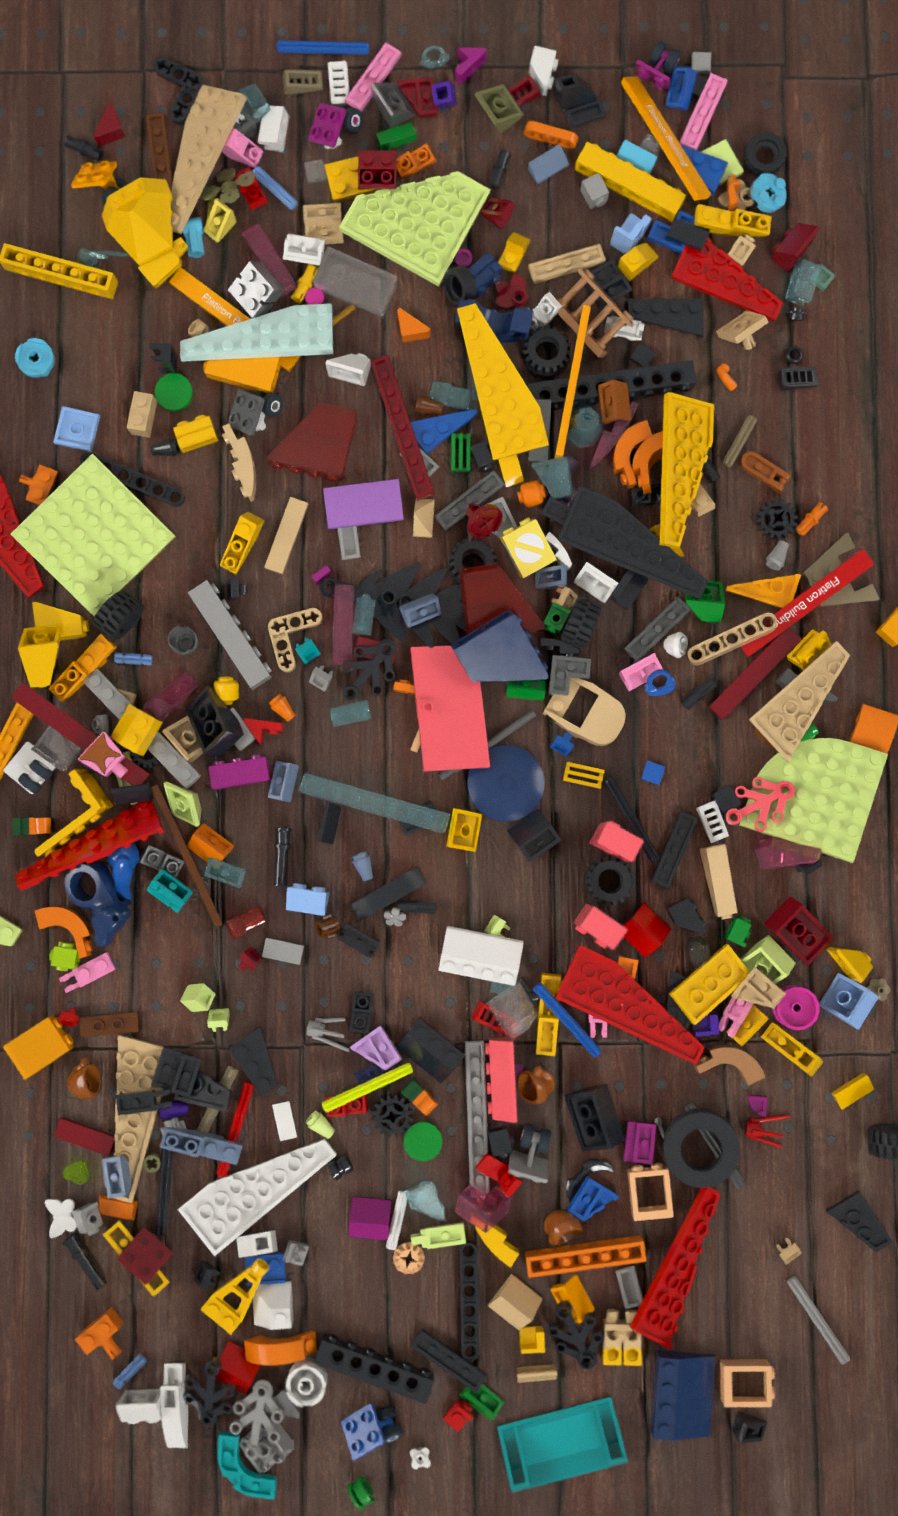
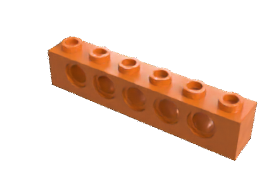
M641 1235L525 1251L529 1278L646 1262L644 1241Z

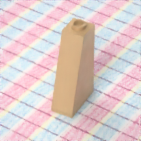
M718 844L700 848L714 914L716 917H721V920L732 918V914L737 913L726 845Z

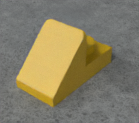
M515 232L511 234L506 241V248L498 262L503 269L511 273L516 272L530 243V239Z

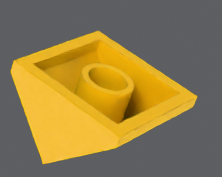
M453 808L446 847L476 852L482 814Z

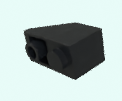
M571 74L556 78V100L562 110L597 100V95L591 85L576 75Z
M685 897L665 908L674 925L701 934L707 933L705 930L707 925L702 916L698 917L696 913L698 908L693 899L689 900V898Z

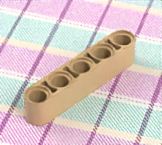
M764 613L691 647L688 651L689 661L697 666L773 632L777 626L775 615ZM765 619H771L774 624L771 627H765L762 622ZM753 627L756 632L750 636L745 633V629ZM730 635H735L738 640L736 643L730 644L727 638ZM713 643H717L720 646V649L716 652H712L709 649ZM696 651L702 653V657L699 660H694L691 657Z

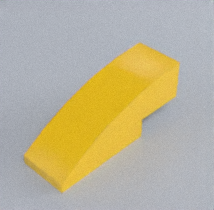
M473 1210L471 1219L480 1237L488 1248L511 1268L519 1255L518 1248L505 1241L507 1237L505 1230Z

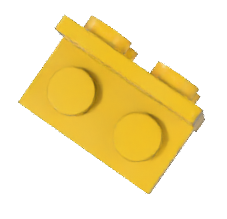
M812 629L787 655L788 660L804 670L831 646L827 633L823 630L818 633Z

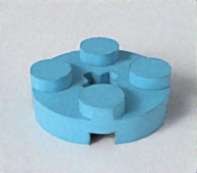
M763 173L751 185V198L753 201L756 200L759 204L757 207L761 211L766 213L775 212L785 204L786 183L782 178H778L773 174Z
M31 338L27 340L28 342L21 343L15 353V360L19 369L29 377L48 376L55 362L54 352L45 341L38 338ZM35 354H38L39 360L33 362L31 356L34 357Z

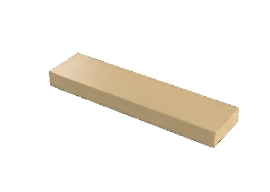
M597 244L529 264L528 268L533 283L536 284L577 272L579 268L584 270L602 265L606 260L601 245Z
M290 497L266 561L265 569L283 575L309 505L307 502Z

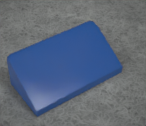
M674 67L666 107L688 110L697 74L695 70L689 67Z

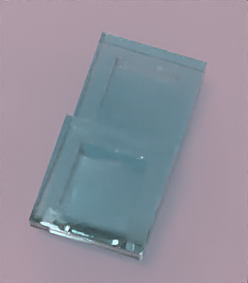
M433 381L429 398L449 407L468 410L472 391L470 389L453 387L448 383Z

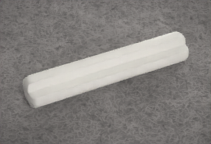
M400 1190L398 1192L386 1248L395 1250L397 1247L409 1195L406 1191Z

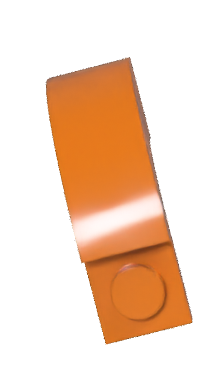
M647 420L628 428L618 440L613 453L614 474L622 473L620 474L622 484L626 485L627 490L634 488L637 483L630 464V454L652 436Z
M663 431L646 439L634 455L633 473L635 479L638 478V485L643 488L644 494L652 493L650 471L653 465L662 459Z
M63 906L35 910L39 929L55 925L65 927L74 937L79 958L92 955V943L87 939V936L93 935L94 932L83 915Z
M308 1331L288 1338L274 1339L259 1335L244 1340L246 1361L260 1365H281L305 1360V1356L317 1352L316 1332Z

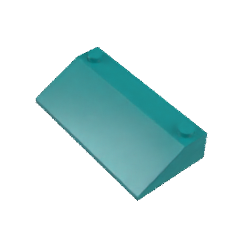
M611 1397L497 1426L510 1488L513 1493L628 1463Z

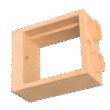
M653 1163L651 1167L633 1165L631 1169H627L631 1213L634 1221L673 1217L669 1169L667 1166L663 1165V1163ZM663 1175L666 1205L638 1207L635 1178Z
M720 1359L721 1401L724 1407H772V1399H775L772 1379H774L775 1373L773 1366L770 1365L767 1359ZM732 1371H764V1396H732Z

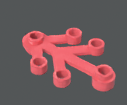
M755 777L752 781V787L756 790L765 788L774 791L769 795L748 790L744 786H738L735 790L738 798L746 797L757 801L740 810L730 809L726 814V821L730 825H737L742 817L761 808L754 828L758 832H763L767 827L766 819L771 802L778 799L776 811L772 813L771 818L775 823H780L784 818L783 811L786 800L791 799L795 794V787L791 782L781 781L776 784L765 781L761 777ZM759 780L762 785L756 786L754 782ZM782 788H787V789H788V793H787V794L782 793L781 789H782ZM739 789L744 790L745 794L739 795L737 791ZM777 813L781 815V819L779 820L775 819L774 815ZM731 815H736V816H737V820H736V821H732V820L730 819V816H731ZM757 823H763L764 828H758Z

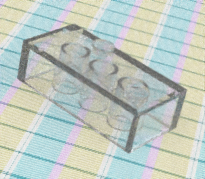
M327 247L313 284L314 288L320 289L326 294L384 318L398 285V276L331 247Z

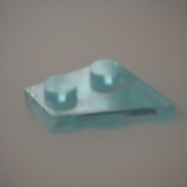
M568 457L532 464L533 469L538 473L540 480L547 487L552 498L559 499L573 496Z

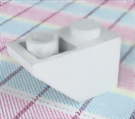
M535 46L530 62L529 74L542 95L546 96L548 88H552L554 77H551L552 71L556 72L559 60L556 59L557 51Z
M275 1230L236 1238L239 1258L278 1251Z

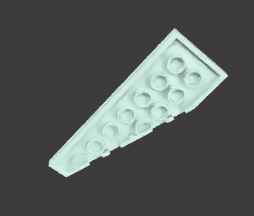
M332 304L294 305L180 341L181 361L333 354Z

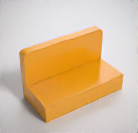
M573 1275L566 1283L554 1285L550 1289L557 1304L561 1301H568L571 1304L572 1317L575 1323H582L585 1319V1314L594 1311V1306L577 1275Z

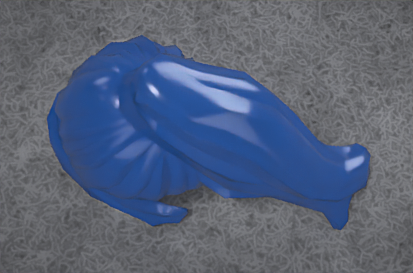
M132 842L131 847L126 849L117 848L113 854L108 856L109 865L113 869L112 876L116 895L123 900H130L132 898V894L129 891L130 881L133 876V868L140 859L138 848L134 842Z

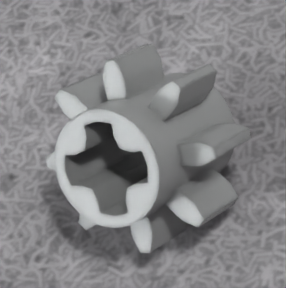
M178 1117L164 1121V1127L160 1128L163 1136L166 1127L186 1129L184 1120L179 1121Z

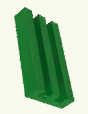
M451 433V472H470V433H467V435ZM455 439H459V468H455ZM463 439H466V468H463Z

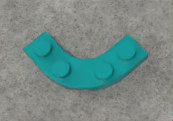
M221 1431L218 1440V1462L223 1476L229 1479L234 1489L245 1495L274 1500L276 1497L277 1476L257 1474L249 1471L240 1460V1433L235 1435L231 1432Z

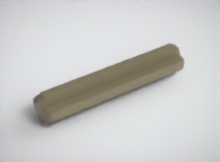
M749 415L746 418L722 462L725 466L731 467L757 422L755 417Z

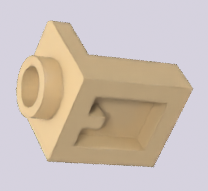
M747 234L744 237L740 235L728 255L743 266L756 247L753 244L755 240Z

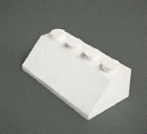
M447 926L438 971L515 986L524 941Z

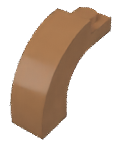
M716 1045L707 1048L710 1056L703 1055L700 1057L697 1065L693 1064L699 1074L719 1064L734 1065L740 1072L744 1083L748 1086L766 1077L758 1062L751 1055L730 1045Z

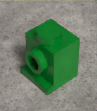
M553 602L542 626L549 633L559 634L571 610ZM553 616H558L560 620L554 622L552 618Z
M740 916L739 919L733 917L724 938L737 945L746 947L747 944L744 943V940H747L751 934V920Z

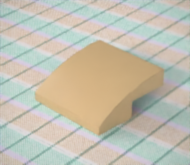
M341 203L303 205L305 236L325 239V244L344 243L343 233L339 231V226L342 223Z

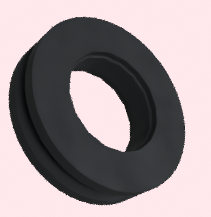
M691 1109L679 1114L670 1122L663 1138V1151L669 1169L680 1181L693 1187L707 1188L722 1183L733 1173L739 1161L740 1147L734 1129L723 1116L708 1109ZM696 1129H706L717 1135L721 1143V1151L715 1162L709 1166L698 1167L691 1165L684 1159L681 1153V1144L689 1132Z

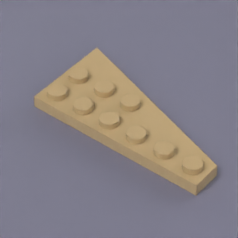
M838 641L834 642L748 719L788 763L823 704L822 702L831 690L837 676H839L850 657L849 653Z

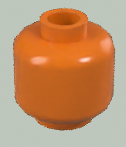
M537 480L522 484L520 492H518L520 503L524 502L526 507L543 504L544 498H547L544 484H540Z

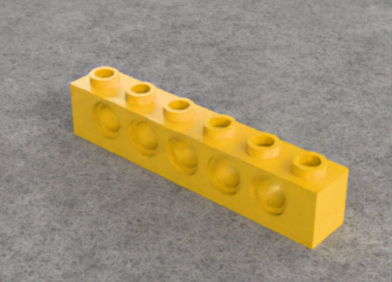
M4 243L0 254V264L7 271L105 298H114L118 281L111 272Z

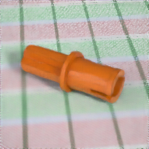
M819 502L810 513L805 515V519L796 527L799 535L804 536L814 525L818 524V520L828 511L826 505L823 508L821 507L824 503Z

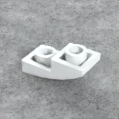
M550 292L545 294L536 308L532 309L534 315L530 328L531 331H537V328L540 326L544 329L562 307Z

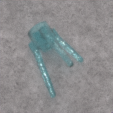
M81 248L78 260L86 266L93 267L92 265L97 263L98 258L107 259L108 256L127 257L128 253Z

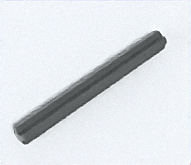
M690 1103L685 1107V1110L697 1108L693 1103ZM698 1129L716 1158H718L721 1145L713 1132L706 1129ZM735 1168L729 1178L739 1190L746 1183Z

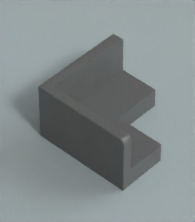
M553 655L551 658L548 696H568L570 677L589 679L591 659Z

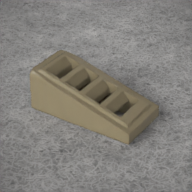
M284 70L282 77L284 94H299L323 90L321 71ZM312 78H315L316 84L312 83Z

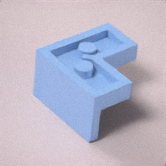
M631 213L621 228L615 227L610 245L626 254L640 241L648 229L652 218L645 214L641 220Z

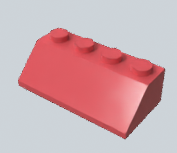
M512 1037L489 1038V1043H485V1053L490 1058V1063H486V1074L490 1075L491 1082H487V1094H491L492 1102H488V1114H492L493 1120L517 1122Z

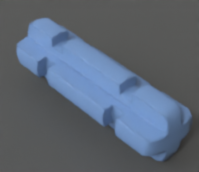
M117 652L115 653L114 661L122 664L125 662L126 664L141 665L143 663L144 665H152L153 658L147 654L142 656L141 654Z
M139 1354L114 1379L113 1385L117 1389H121L138 1372L139 1368L146 1363V1358Z

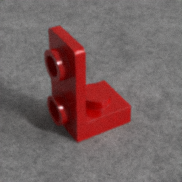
M488 1153L475 1166L477 1171L496 1180L503 1192L509 1197L512 1196L522 1183L520 1177L509 1173L508 1164Z

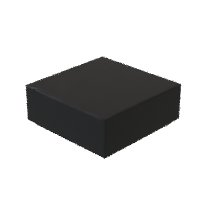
M641 342L631 355L630 360L640 367H647L656 355V352Z

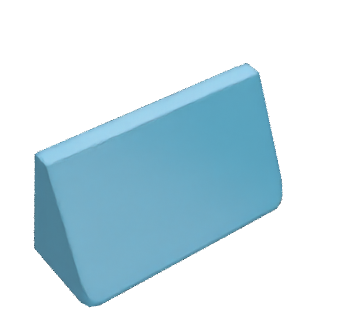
M624 140L617 154V158L624 162L628 161L635 168L645 170L649 174L657 160V156L627 140Z

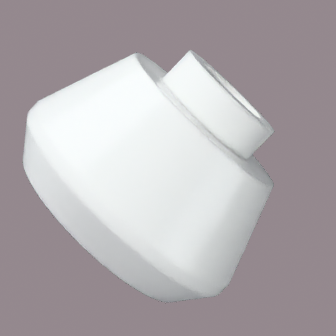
M682 632L669 635L664 640V649L668 654L676 658H681L685 655L688 641Z

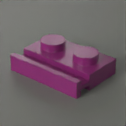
M627 1120L624 1161L653 1164L656 1134L655 1123Z

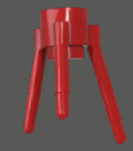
M790 1115L751 1118V1121H746L745 1137L782 1148V1144L762 1138V1135L783 1138V1134L763 1131V1126L759 1123L790 1118Z

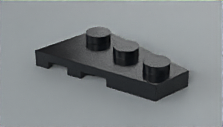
M198 1070L190 1097L175 1093L174 1100L228 1112L233 1091L201 1070Z

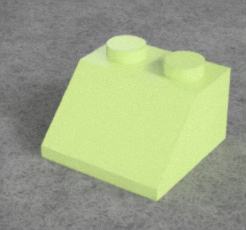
M770 935L757 942L740 958L749 972L756 967L775 984L787 977L796 964Z

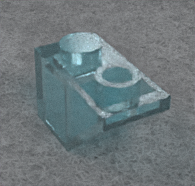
M423 1181L404 1190L412 1210L435 1220H445L444 1207L439 1202L437 1197L438 1190L432 1182Z

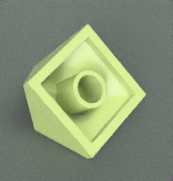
M169 782L163 783L171 814L196 827L199 826L201 805L198 794Z

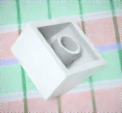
M160 1389L125 1390L116 1405L121 1422L136 1424L140 1421L156 1423L162 1420Z

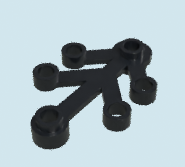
M384 639L379 642L378 646L364 647L357 645L354 648V654L357 657H363L365 654H377L373 660L343 661L342 669L345 672L365 668L352 685H347L344 688L343 697L345 700L354 701L358 697V689L371 674L373 679L372 693L376 696L383 693L379 673V664L383 659L386 669L384 672L385 680L393 681L395 679L391 657L396 653V645L392 640ZM388 645L391 649L386 652L383 650V647ZM362 648L363 653L357 654L356 650ZM345 663H350V664H351V668H350V669H346V668L344 667V664H345ZM392 672L393 677L387 678L386 673ZM377 686L381 688L379 693L374 691V688ZM349 689L354 690V694L349 695L347 691Z
M561 1301L557 1305L556 1315L559 1319L565 1320L570 1333L561 1330L559 1324L552 1322L548 1326V1334L552 1337L560 1338L556 1341L555 1345L558 1353H565L576 1358L581 1368L589 1370L597 1362L595 1351L599 1343L604 1340V1332L601 1329H594L592 1341L588 1348H586L584 1342L591 1328L596 1324V1315L592 1312L586 1313L584 1325L579 1332L572 1317L571 1304L568 1301ZM567 1342L576 1345L578 1350L567 1346Z
M209 1357L204 1365V1371L207 1375L206 1389L198 1381V1377L195 1374H188L184 1381L186 1387L194 1388L205 1401L204 1406L193 1390H187L183 1397L186 1404H193L198 1410L199 1420L207 1426L216 1424L218 1416L222 1413L230 1414L232 1412L234 1402L230 1399H225L217 1407H213V1404L223 1397H232L236 1391L234 1384L226 1383L223 1388L214 1392L216 1375L222 1367L221 1361L216 1357Z

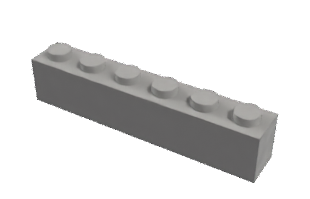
M206 580L189 591L188 594L249 687L254 690L272 678L269 674L272 670L266 662L262 663L259 659L261 653L256 646L252 648L248 642L251 638L245 630L243 632L240 630L238 625L241 623L235 614L231 616L228 612L230 606L225 599L221 600L217 594L220 591L214 583L210 584Z

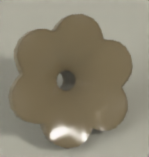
M875 978L871 979L866 987L879 997L877 1000L885 1001L887 994L891 992V988L883 978L878 980Z

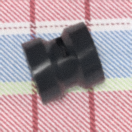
M345 1153L340 1155L336 1161L332 1160L327 1163L336 1181L342 1178L343 1174H349L354 1171L353 1165Z

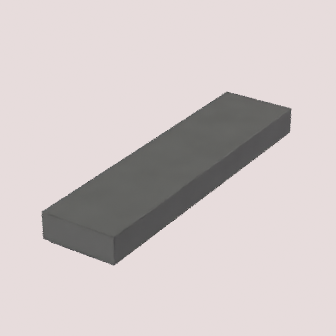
M493 470L434 517L447 532L467 516L466 510L469 504L482 505L505 487L506 484Z
M678 596L624 650L638 662L692 609Z

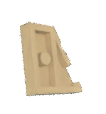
M755 967L731 996L735 999L774 1009L786 993Z

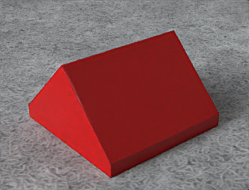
M644 903L622 925L627 929L623 937L645 958L662 945L671 931Z
M228 1340L219 1358L222 1367L216 1375V1380L223 1384H234L236 1390L245 1395L256 1376L260 1364L246 1361L245 1348Z

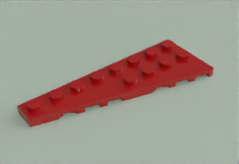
M152 800L138 802L137 805L122 811L118 816L105 821L99 827L89 830L80 838L72 840L68 845L55 850L43 859H39L28 868L20 870L15 875L17 887L21 891L40 884L48 876L57 877L61 871L68 868L72 871L80 863L86 862L89 864L113 854L117 848L126 849L131 847L132 842L139 839L146 841L149 835L157 832L159 834L164 833L154 802Z
M711 1187L700 1189L629 1326L635 1332L670 1350L673 1346L670 1343L673 1333L677 1332L679 1327L676 1325L679 1314H683L685 1308L683 1307L684 1298L690 1292L698 1267L695 1263L698 1254H702L703 1251L701 1244L704 1235H708L709 1232L708 1222L715 1213L720 1193Z

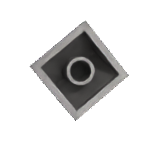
M373 83L371 85L372 100L391 128L401 125L416 115L397 83Z

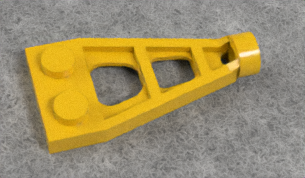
M257 1258L251 1266L216 1290L200 1310L231 1335L244 1319L262 1277L269 1270L268 1264L263 1259ZM244 1278L253 1284L248 1293L238 1286V1283ZM230 1292H234L242 1298L241 1304L236 1310L223 1300Z

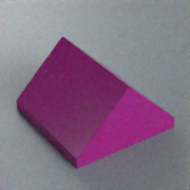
M353 1196L349 1220V1237L387 1240L391 1200Z

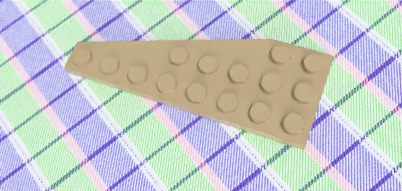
M202 85L186 118L171 189L173 201H171V210L173 211L171 226L175 233L182 234L247 100L241 93Z

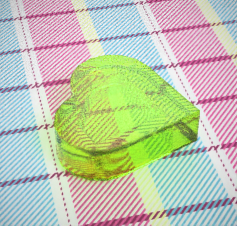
M81 1159L66 1166L63 1170V1177L69 1181L73 1180L78 1185L84 1184L89 1178L84 1160Z

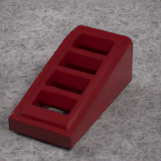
M531 75L507 89L513 99V94H517L519 99L517 101L514 99L518 107L541 96ZM529 86L532 90L530 93L526 89ZM521 90H523L525 93V96L523 97L519 92Z

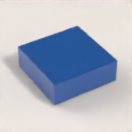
M646 761L641 780L660 785L665 766Z

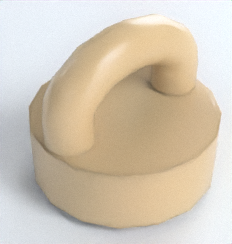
M200 319L194 320L188 330V334L191 337L209 332L208 326Z

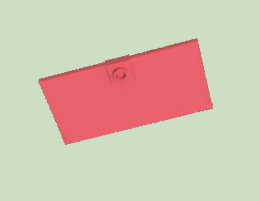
M433 646V648L411 647L423 771L490 768L480 682L471 681L451 646Z

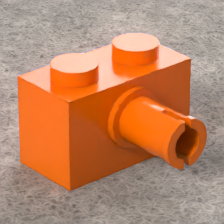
M111 1307L83 1329L75 1340L86 1355L98 1346H102L113 1360L122 1350L112 1339V1336L119 1330L123 1321Z

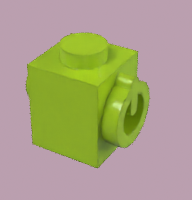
M59 941L58 945L54 946V949L50 952L49 960H51V966H56V970L59 971L77 969L80 958L76 944Z

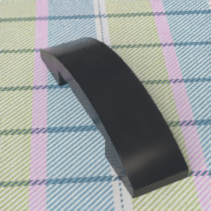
M417 866L352 903L351 906L361 921L427 882Z

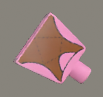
M104 731L78 758L79 761L106 777L113 772L121 779L128 771L121 764L125 755Z

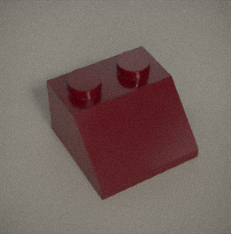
M797 223L794 228L790 227L783 236L785 238L783 242L778 241L772 249L774 254L771 260L789 272L811 245L820 228L803 223Z

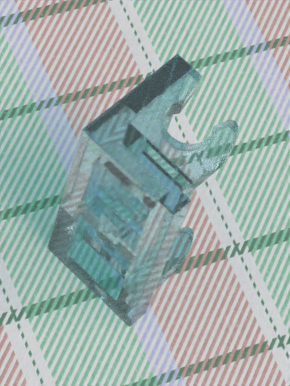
M805 259L799 261L794 266L785 300L799 305H804V302L810 303L821 266Z

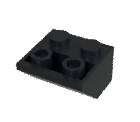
M539 809L507 830L528 862L533 861L561 841L559 835Z

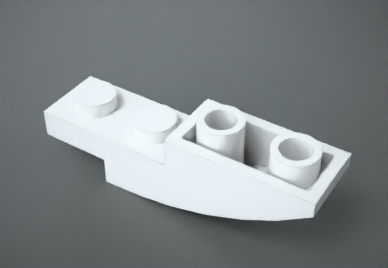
M186 1363L164 1364V1385L160 1386V1403L167 1448L188 1447V1404H185L183 1400L185 1395Z

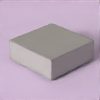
M692 53L691 68L697 74H710L711 53Z

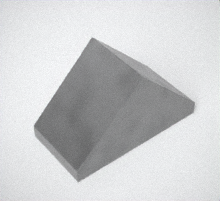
M284 1384L272 1393V1397L278 1407L284 1411L285 1416L299 1418L302 1406L294 1404L288 1398L286 1384ZM265 1403V1406H264L265 1412H270V1413H272V1411L270 1410V1408H269V1407L267 1406V1404Z

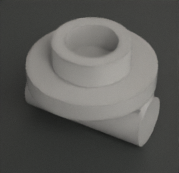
M108 714L96 715L92 720V728L97 734H101L103 731L109 734Z

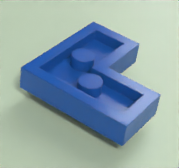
M679 211L676 219L694 226L695 216ZM655 220L647 240L681 254L685 245L666 238L671 226Z

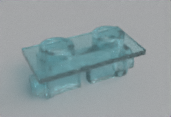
M363 594V597L357 598L352 633L371 636L376 600H372L368 594Z
M367 700L330 708L334 727L371 719Z

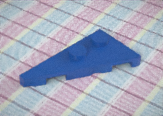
M681 145L710 191L711 196H714L728 162Z
M476 409L411 422L419 446L426 454L430 453L449 438L451 433H455L477 416L478 412Z

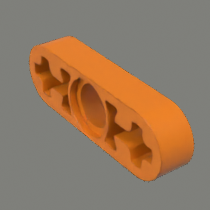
M528 121L524 129V134L528 138L556 146L560 144L561 147L567 149H574L578 141L577 134L571 131L535 121Z

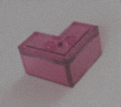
M469 1185L459 1194L455 1213L487 1233L507 1215L512 1196L506 1195L498 1186L485 1195Z

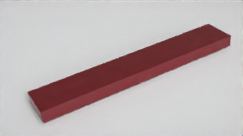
M790 627L787 628L763 650L708 708L723 720L802 638Z

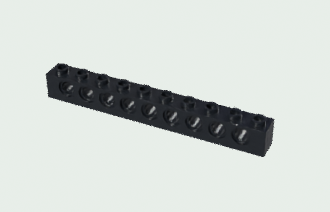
M693 360L578 376L572 408L586 403L587 405L598 404L600 398L596 387L611 380L627 383L629 400L635 399L636 396L652 397L656 393L664 395L677 390L688 392L696 384ZM671 376H677L679 381H672ZM569 378L529 383L526 386L536 399H541L540 395L542 394L548 395L549 399H551V411H556L565 405L566 398L560 397L558 393H567ZM652 379H659L661 384H654ZM639 381L642 386L636 387L633 382ZM584 389L587 394L580 395L577 390Z

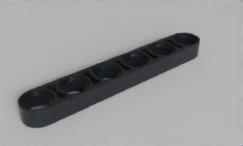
M85 452L80 457V464L85 462V459L92 454L103 465L110 464L112 467L110 472L124 486L174 507H180L185 502V495L176 487L91 452ZM123 471L129 473V477L125 481L119 479V474ZM145 479L146 485L143 488H138L136 486L137 480ZM156 486L163 487L164 490L161 495L154 494ZM179 493L181 495L180 501L172 502V494Z
M467 1240L465 1244L460 1246L461 1351L464 1359L473 1361L479 1356L477 1245L473 1241ZM465 1246H472L474 1253L469 1256L465 1255L463 1252ZM465 1266H473L475 1269L474 1273L466 1275L463 1272ZM466 1286H473L475 1292L472 1295H466L464 1293ZM468 1305L475 1308L474 1314H465V1307ZM471 1325L476 1331L473 1335H467L464 1329ZM467 1346H474L476 1352L473 1355H467L465 1353Z

